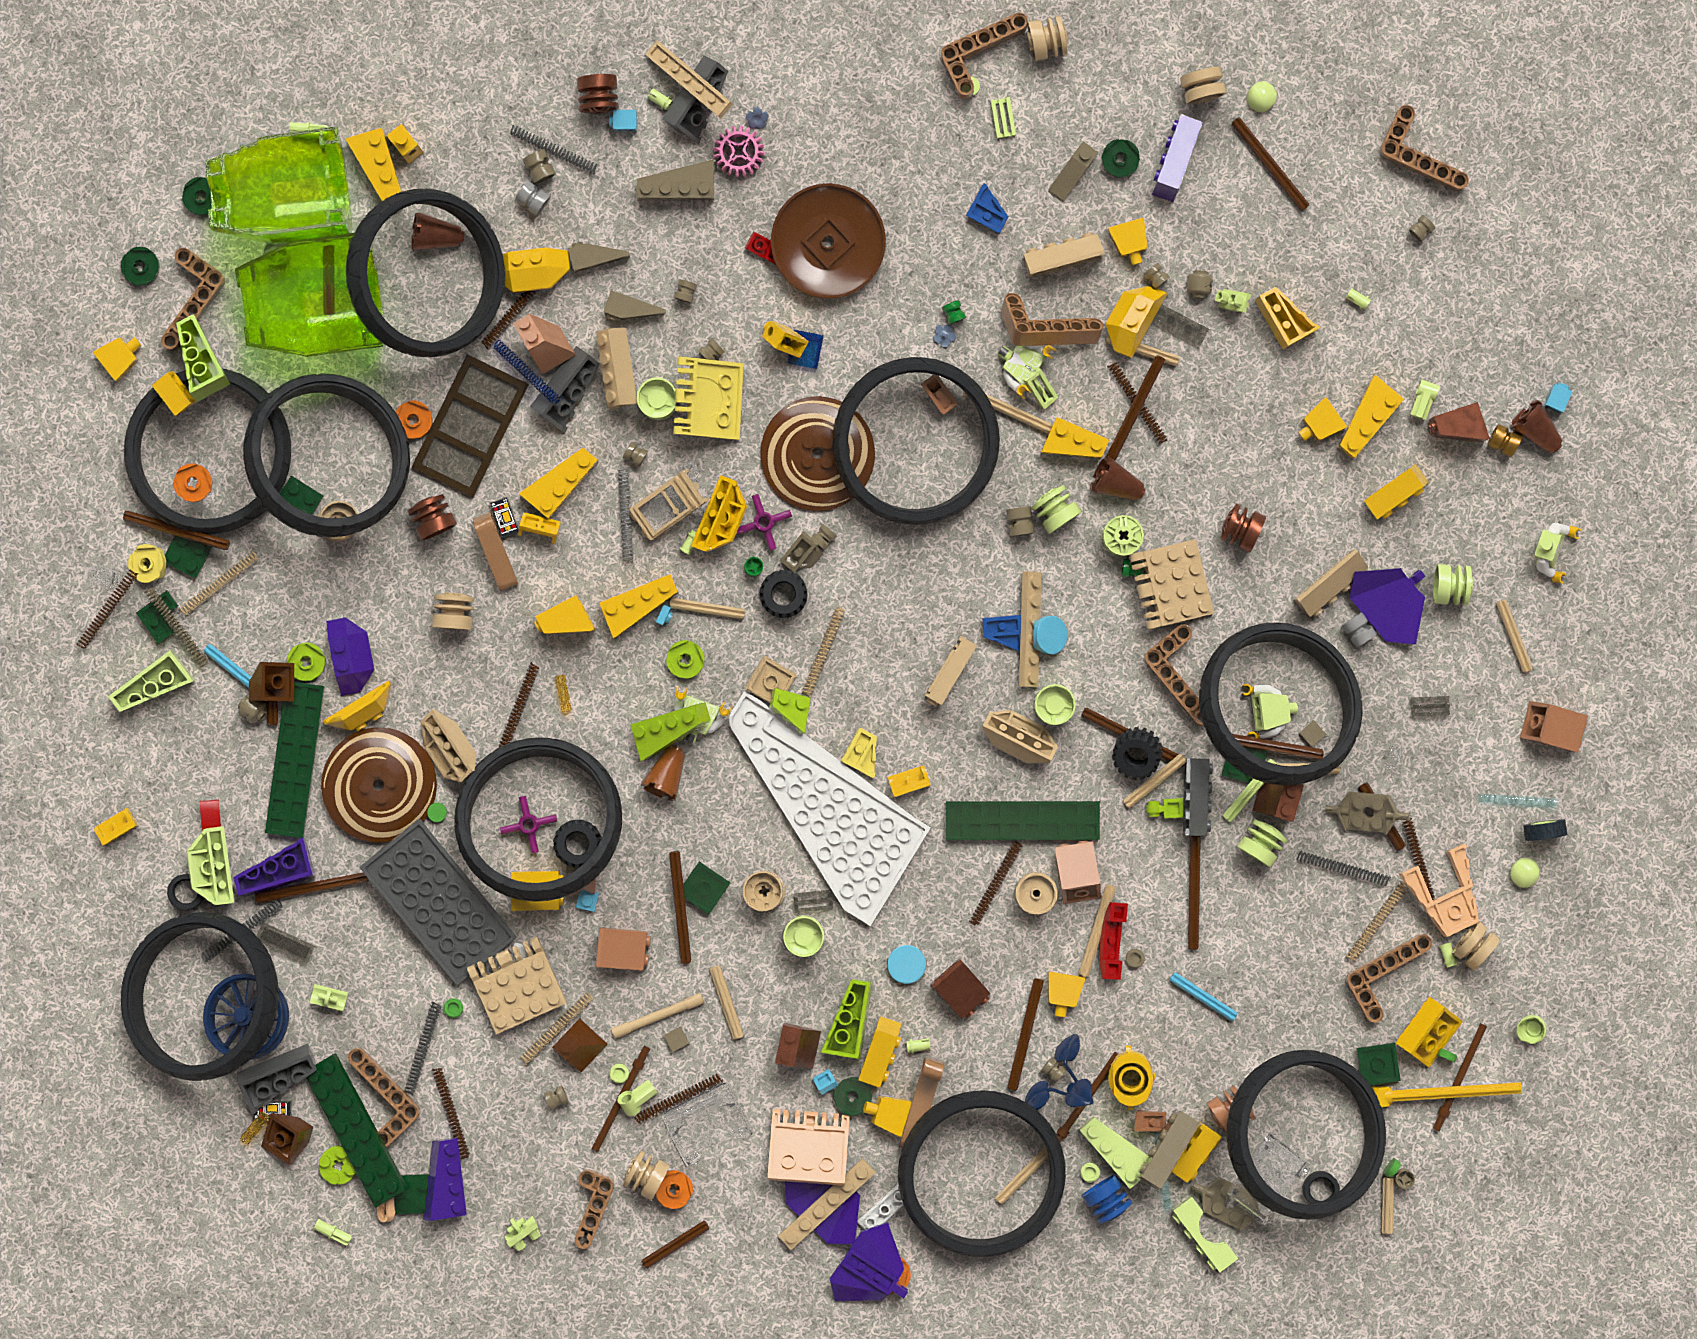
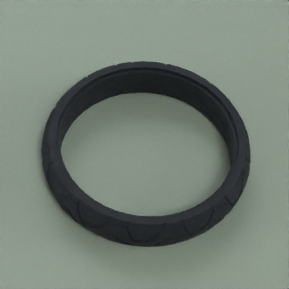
M427 188L411 189L396 193L383 200L362 219L351 239L348 249L346 283L356 314L376 339L393 350L404 354L424 358L439 357L454 353L468 346L482 335L491 324L503 297L505 265L503 253L495 232L475 207L462 200V198L448 192ZM414 204L438 207L460 220L476 241L483 263V288L476 310L460 330L436 342L415 340L393 328L376 307L368 284V257L376 234L392 215Z
M908 357L884 363L872 369L855 383L838 410L834 423L832 445L838 473L848 491L862 506L875 515L889 521L921 525L950 518L964 510L977 499L990 481L996 467L1000 436L994 408L988 396L974 379L959 368L944 361L932 358ZM906 373L934 374L946 378L959 386L974 403L982 422L984 435L982 457L970 482L951 499L936 506L921 509L893 506L871 494L858 479L851 464L848 448L851 421L861 401L880 383Z
M223 369L230 383L229 386L245 392L258 405L269 394L262 386L247 376L232 370ZM186 370L176 373L182 383L188 387ZM154 388L148 391L130 418L124 440L126 472L134 492L144 506L157 518L171 526L204 534H219L238 529L263 514L266 509L257 497L248 505L232 514L211 519H200L182 515L169 508L157 497L143 471L141 442L150 416L163 400ZM278 407L268 417L275 441V457L269 480L276 491L280 493L290 468L291 438L286 419Z
M320 373L318 375L310 374L292 379L271 391L260 402L247 425L243 445V460L247 479L254 494L271 515L288 527L308 535L342 537L361 532L373 526L394 508L407 483L410 468V448L406 431L400 418L380 394L355 379L336 374ZM329 393L350 399L366 409L381 425L391 448L392 474L384 496L364 512L345 518L314 516L299 510L287 502L271 484L261 457V437L267 418L280 405L292 398L305 394Z
M1280 622L1262 623L1247 627L1233 634L1220 644L1205 667L1200 682L1201 688L1199 689V707L1203 725L1216 750L1228 763L1243 774L1255 780L1273 785L1305 784L1317 780L1337 768L1353 748L1360 732L1363 715L1359 684L1353 670L1343 655L1330 642L1311 630ZM1256 643H1283L1308 653L1327 670L1338 689L1343 710L1342 728L1339 738L1327 756L1307 765L1282 766L1267 762L1253 755L1235 739L1224 721L1219 704L1221 673L1232 654Z
M544 737L521 739L503 745L488 754L476 765L475 771L466 778L455 807L454 829L460 853L470 870L493 890L505 896L523 901L540 902L560 899L589 885L610 862L618 845L622 830L621 800L610 774L587 751L559 739ZM530 757L559 758L584 770L600 788L605 798L607 812L602 839L593 855L580 868L562 878L540 883L522 882L508 878L491 868L474 847L470 823L475 800L485 783L503 767Z
M210 912L180 915L153 929L134 951L125 970L121 987V1011L124 1026L138 1053L161 1072L174 1078L188 1081H205L228 1075L252 1059L265 1043L267 1035L271 1032L279 1000V987L275 966L262 941L240 922L225 915ZM214 928L235 940L250 960L256 979V1006L246 1033L228 1053L206 1064L187 1065L170 1057L152 1037L144 1015V986L154 960L172 940L192 930Z
M1294 1050L1270 1058L1260 1064L1245 1078L1230 1106L1226 1139L1233 1169L1240 1182L1243 1183L1244 1188L1253 1198L1278 1214L1295 1219L1311 1220L1332 1216L1347 1209L1368 1191L1378 1175L1383 1162L1386 1146V1127L1383 1110L1375 1091L1359 1071H1356L1352 1065L1325 1052ZM1298 1065L1313 1066L1338 1078L1355 1098L1364 1123V1149L1355 1174L1338 1193L1314 1204L1297 1203L1275 1192L1257 1171L1248 1144V1122L1251 1109L1258 1094L1277 1074Z
M986 1090L969 1091L942 1100L925 1112L915 1123L901 1150L898 1165V1185L903 1205L909 1217L928 1239L957 1254L971 1257H992L1021 1248L1047 1227L1054 1217L1063 1196L1066 1164L1057 1134L1045 1117L1035 1108L1019 1098L1005 1093ZM975 1108L1003 1110L1027 1122L1043 1140L1050 1163L1047 1191L1035 1213L1015 1230L988 1239L961 1237L937 1225L921 1207L914 1189L913 1175L916 1157L929 1133L950 1116Z

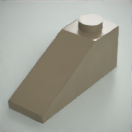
M1083 141L1048 190L1064 201L1097 157L1098 151Z
M582 242L574 243L571 245L572 248H568L575 273L630 257L629 251L587 243L583 244Z
M611 290L603 312L607 314L606 318L617 321L618 319L626 320L665 315L666 310Z

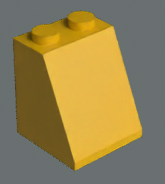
M577 595L535 616L537 621L534 623L538 631L546 635L596 631Z
M560 871L511 872V879L529 883L548 882L563 877V875H560ZM564 897L540 902L511 898V911L559 910L560 906L564 905Z

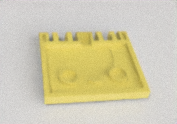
M678 357L677 365L690 366V369L677 368V373L690 374L689 381L684 379L676 380V385L689 386V389H676L675 402L688 403V407L676 406L675 411L688 412L687 419H674V423L687 424V427L674 426L673 434L740 440L744 363Z

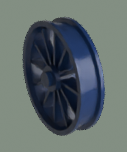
M236 974L227 977L214 987L206 1000L203 1012L205 1033L210 1043L224 1055L231 1050L229 1046L240 1030L241 1040L251 1023L256 1006V998L251 1003L253 984L256 981L255 975ZM247 981L245 1003L237 986V983ZM230 987H232L239 1007L223 996ZM280 988L277 1008L278 1017L275 1019L277 1024L273 1035L271 1033L267 1035L270 1038L268 1042L250 1060L258 1059L271 1053L278 1047L286 1034L289 1024V1008ZM221 999L235 1010L234 1014L215 1013L219 1000ZM215 1015L233 1016V1021L216 1029ZM236 1025L225 1043H223L218 1033Z

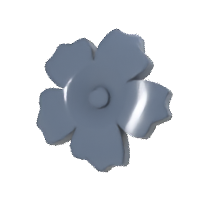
M757 106L753 108V112L749 111L746 113L745 119L748 120L749 127L752 129L756 128V126L764 128L767 125L765 121L768 120L769 114L767 111L762 112V109Z
M941 325L936 326L935 333L937 335L933 336L934 341L938 344L941 342L942 347L950 345V341H955L956 339L955 332H951L953 327L951 325H944L943 329Z

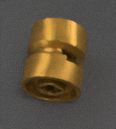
M1498 424L1487 446L1495 450L1501 449V453L1511 458L1516 452L1523 436L1515 431L1508 432L1507 427Z

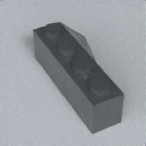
M703 56L694 69L697 74L717 91H721L728 74L726 68L717 61ZM683 87L662 120L699 144L701 140L699 136L702 129L706 128L708 123L706 119L710 109Z
M577 346L573 350L576 355L564 361L530 406L563 433L568 428L566 425L569 419H572L575 414L574 409L578 401L581 402L584 396L583 391L585 387L589 386L600 364Z
M1186 758L1183 835L1207 836V832H1211V820H1208V813H1211L1212 802L1208 801V794H1212V782H1209V774H1213V763H1210V759Z
M305 1044L237 1072L238 1086L252 1113L255 1114L264 1104H269L273 1101L274 1097L288 1091V1088L294 1083H299L317 1070L315 1057L309 1045Z

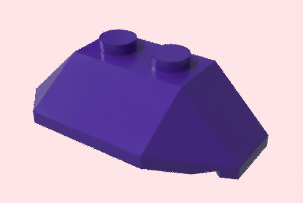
M346 617L326 621L328 642L341 696L359 693L375 670L368 633Z

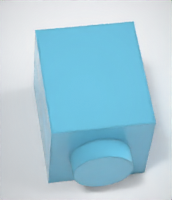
M613 110V115L609 116L610 127H613L614 132L637 131V111Z
M1563 383L1554 384L1543 406L1561 414L1564 412L1573 391L1569 390V386Z

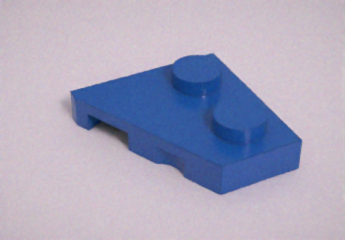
M983 183L966 216L1000 234L1009 216L1002 209L988 186Z
M1021 614L982 618L985 638L1020 651Z

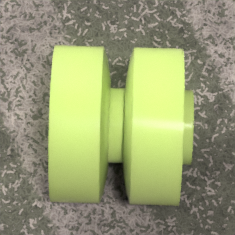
M648 379L640 386L637 392V403L640 410L646 417L652 420L659 421L669 418L674 414L675 407L678 406V403L675 402L676 390L666 379Z
M1053 684L1042 688L1034 700V711L1037 717L1049 725L1065 723L1072 717L1075 711V698L1072 692L1062 685Z
M797 916L787 924L784 930V943L787 949L796 956H811L823 944V927L818 920L811 916Z

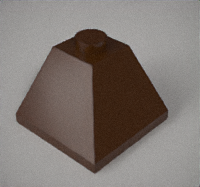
M259 662L249 681V701L293 702L295 663Z
M579 1018L552 1048L582 1072L606 1047L607 1043Z
M271 1113L261 1146L288 1165H291L308 1145L313 1126L300 1117Z

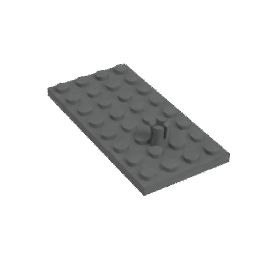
M420 818L359 866L456 985L469 976L467 967L474 964L478 969V962L482 961L484 964L488 961L489 957H493L517 938Z

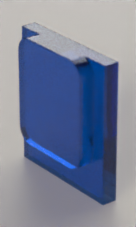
M794 330L807 339L809 343L800 358L789 354L787 364L817 369L824 335Z

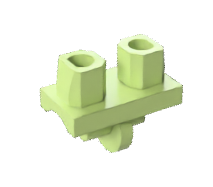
M1223 289V291H1217L1215 301L1219 303L1218 308L1246 313V307L1249 306L1248 300L1251 298V294Z
M314 984L310 1003L344 1011L348 992Z
M532 1216L526 1221L523 1218L518 1221L511 1218L510 1222L512 1225L507 1228L509 1233L504 1237L509 1247L513 1246L517 1251H520L526 1246L523 1240L524 1237L529 1235L532 1240H536L541 1234L537 1222Z

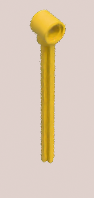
M1521 1082L1391 1090L1389 1086L1372 1087L1381 1107L1390 1106L1392 1102L1522 1094Z

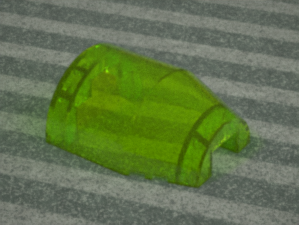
M337 126L261 136L256 138V142L246 146L242 144L235 151L230 153L226 151L205 160L206 178L211 190L212 209H208L209 226L213 232L271 245L351 235L352 210L342 142Z
M354 233L290 241L235 268L237 287L241 288L246 326H243L246 346L304 357L384 346L363 325L354 310L348 293L346 259ZM371 245L367 264L368 284L373 301L384 317L378 269L373 245ZM328 283L331 284V314H330V315L327 314V284H328Z

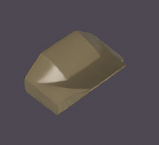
M803 531L780 561L795 573L799 569L812 568L823 553L818 548V543Z

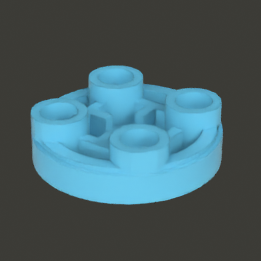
M1044 616L1034 622L1033 647L1044 654L1060 652L1067 642V628L1064 622L1056 616Z
M899 946L891 952L888 958L889 973L900 983L909 984L916 982L925 972V957L914 946Z

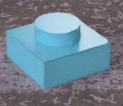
M663 605L656 622L664 625L665 622L669 623L673 615L670 612L672 608Z
M586 890L580 891L576 908L595 912L599 893L595 892V894H592Z
M829 1069L812 1078L821 1095L838 1086Z

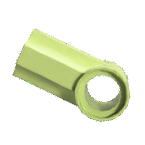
M1421 379L1410 415L1426 420L1440 386Z
M647 1080L632 1092L625 1091L621 1093L617 1101L627 1116H634L641 1110V1105L656 1095L657 1091Z

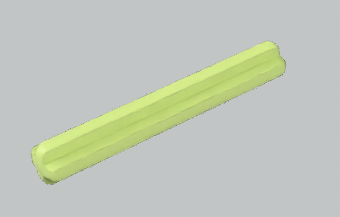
M1269 759V760H1268V762H1270V763L1277 764V763H1276L1274 760H1272V759ZM1253 779L1223 814L1224 818L1232 822L1262 787L1264 782Z

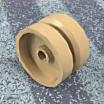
M1221 67L1205 68L1180 77L1182 88L1190 89L1184 94L1186 104L1208 102L1227 94L1225 84L1217 82L1223 77Z
M1041 872L1025 874L1019 879L1015 887L1017 904L1030 914L1040 915L1048 912L1057 900L1058 890L1055 882ZM1038 890L1040 895L1034 897L1033 891Z
M1480 921L1476 922L1461 937L1452 950V953L1458 959L1467 956L1465 965L1471 970L1479 967L1500 941V938L1493 932L1485 935L1487 927Z

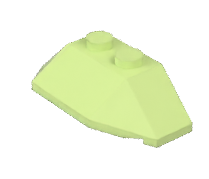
M224 826L204 829L186 851L191 889L213 905L234 903Z

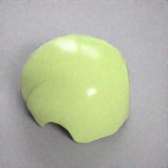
M1265 81L1255 83L1247 92V104L1255 112L1268 111L1277 100V92L1274 86Z
M1520 858L1511 867L1510 877L1518 887H1531L1539 879L1540 868L1537 862L1531 858Z
M1536 1015L1523 1017L1517 1024L1516 1029L1519 1039L1529 1044L1542 1041L1547 1032L1544 1020Z

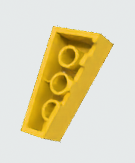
M382 128L345 138L382 201L396 193L402 192L386 135Z
M1373 375L1338 448L1351 459L1355 458L1402 403L1404 398L1378 376Z
M671 574L600 602V607L613 638H617L678 593Z

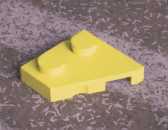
M858 727L841 761L874 778L877 736Z

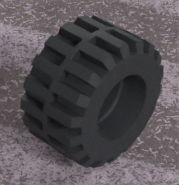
M790 570L772 572L762 582L759 592L760 601L764 609L772 616L778 618H790L797 615L804 608L808 596L807 587L803 579L797 573ZM779 583H788L795 590V598L788 605H779L773 600L772 591Z
M1135 727L1133 731L1129 728L1126 730V733L1123 731L1116 740L1112 752V760H1114L1115 768L1119 767L1118 772L1120 774L1122 772L1125 773L1124 777L1126 778L1132 776V780H1136L1137 777L1142 780L1145 778V775L1150 777L1152 772L1155 773L1159 766L1163 750H1161L1162 743H1158V736L1154 737V732L1152 731L1147 732V728L1139 730V727ZM1130 747H1140L1146 751L1148 757L1144 760H1135L1130 757L1127 749Z
M581 819L570 820L562 824L553 838L555 855L567 866L580 868L597 849L601 841V834L590 822ZM574 832L585 834L589 840L587 851L581 855L572 854L566 846L567 838Z

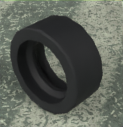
M189 874L176 876L168 885V899L174 907L180 910L194 909L204 899L198 893L195 900L191 903H182L176 898V886L181 881H190Z
M1315 1171L1304 1180L1302 1186L1303 1195L1310 1204L1321 1202L1315 1200L1310 1193L1311 1183L1318 1178L1327 1179L1331 1183L1332 1194L1330 1197L1340 1191L1337 1179L1330 1173Z

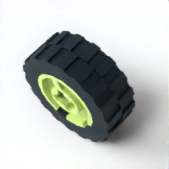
M1565 819L1523 825L1525 841L1545 840L1568 835Z

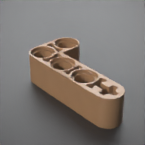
M488 512L473 518L475 530L500 591L517 585V578L498 533L492 513Z
M591 1169L582 1171L578 1179L581 1186L594 1191L575 1237V1244L581 1249L588 1248L593 1242L615 1185L612 1178ZM584 1174H591L593 1181L585 1183L582 1179ZM608 1181L611 1188L605 1191L600 1187V1183ZM597 1198L601 1199L604 1205L602 1208H596L593 1205V1201ZM594 1217L596 1225H587L586 1218ZM586 1230L593 1231V1234L589 1232L587 1235L589 1242L582 1244L579 1237H583Z

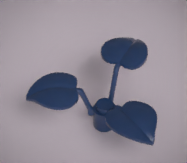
M1078 1034L1065 1038L1055 1050V1059L1058 1062H1063L1075 1083L1068 1085L1067 1092L1052 1087L1048 1088L1046 1081L1035 1083L1029 1089L1025 1102L1036 1110L1046 1105L1050 1097L1049 1092L1066 1096L1065 1102L1070 1107H1083L1094 1104L1091 1082L1088 1079L1077 1080L1068 1066V1061H1073L1079 1053L1080 1038Z

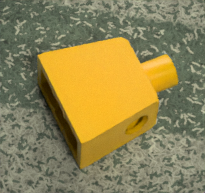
M402 124L386 135L408 164L424 153Z
M1144 217L1109 227L1108 233L1120 257L1129 255L1132 266L1143 263L1140 252L1147 250Z
M769 321L764 325L762 338L775 349L798 358L801 357L809 343L807 339L791 328L775 321ZM786 337L792 342L789 344L786 343Z
M119 337L93 351V354L112 378L119 382L139 360L134 352L142 345L136 337L127 343Z
M1325 397L1302 419L1306 427L1301 429L1298 434L1303 441L1314 436L1318 442L1343 430L1347 426L1327 397Z
M1048 971V1003L1056 1004L1055 1016L1066 1017L1067 1006L1076 1007L1085 977Z
M878 1096L876 1103L865 1102L863 1112L872 1115L870 1122L902 1137L912 1102L904 1098Z

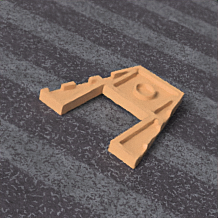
M1466 843L1446 851L1461 887L1432 900L1419 866H1414L1399 874L1444 937L1457 933L1479 921L1476 901L1472 893L1473 883L1469 875L1468 868L1470 865L1469 859L1466 857Z

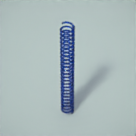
M501 340L495 342L494 349L511 366H514L531 385H534L551 404H557L561 400L559 394H556L553 389L551 390V387L546 385V382L541 380V377L538 378L539 375L533 373L534 371L529 366H526V363L521 361V358L519 359V356H516L513 351L511 352V349L506 347L504 342H501Z

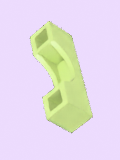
M1191 1195L1172 1209L1175 1212L1172 1216L1178 1224H1184L1186 1227L1184 1232L1189 1239L1194 1238L1198 1243L1195 1247L1201 1255L1206 1254L1209 1260L1207 1263L1213 1271L1217 1269L1219 1272H1222L1238 1259L1226 1242L1213 1243L1202 1237L1199 1230V1221L1203 1211Z

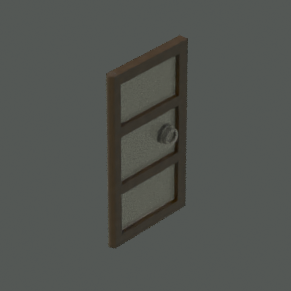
M467 354L415 458L412 468L467 494L469 497H474L529 384Z

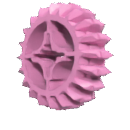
M741 125L739 131H736L735 126H732V133L725 129L727 136L720 133L719 137L722 141L715 140V144L720 147L713 148V151L719 152V154L714 155V159H721L716 163L717 166L724 164L721 171L724 172L728 168L729 176L735 171L736 178L739 177V172H742L743 177H746V170L752 175V167L757 170L759 169L756 162L763 163V159L759 158V156H765V152L759 151L764 148V144H758L762 138L754 139L757 132L754 131L750 135L749 127L743 132V126ZM734 137L747 138L739 144L730 140ZM751 142L755 147L753 159L746 153V149ZM725 144L732 150V154L727 161L723 156ZM734 147H735V148H737V147H738V148H739V147L743 148V149H742V152H743L744 156H743V155H741V156H740V155H739V156L735 155V154H736V151H735ZM739 159L744 160L748 163L744 166L732 165L733 163H735V161Z

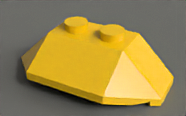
M544 247L503 254L505 287L513 293L551 289L570 271L569 251Z
M1153 286L1123 291L1105 323L1115 352L1132 359L1166 298L1167 292L1157 288L1154 289Z
M720 475L692 541V547L709 552L733 542L748 507L737 481Z
M386 681L323 720V723L351 731L355 729L357 732L367 726L366 722L372 719L374 722L383 717L382 712L386 711L391 682Z

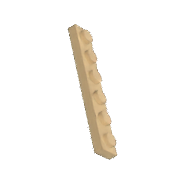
M658 40L645 54L720 119L732 107L733 103Z
M1022 572L1019 687H1038L1039 650L1033 647V624L1036 620L1040 619L1042 572Z
M862 1158L845 1174V1185H832L784 1229L778 1237L792 1250L871 1178L876 1171Z

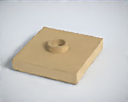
M763 655L744 688L771 703L773 689L778 688L788 691L797 675Z

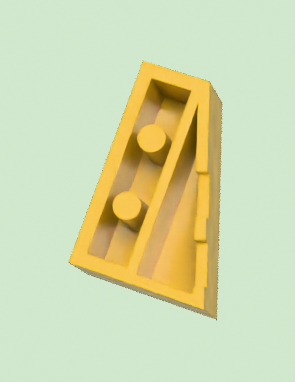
M1276 287L1254 300L1283 350L1320 328L1303 311L1301 312L1294 306L1293 302Z
M1415 463L1405 472L1366 498L1364 502L1376 519H1379L1381 516L1385 519L1393 513L1391 509L1396 506L1401 508L1408 503V497L1411 495L1416 497L1421 494L1428 480Z
M879 1017L860 1072L859 1081L881 1087L882 1081H887L890 1072L887 1071L888 1064H893L895 1054H892L894 1047L898 1049L901 1037H898L901 1023Z

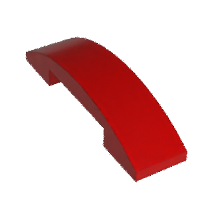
M1109 902L1105 912L1100 937V969L1102 979L1121 980L1123 961L1119 960L1122 922L1127 921L1128 903Z

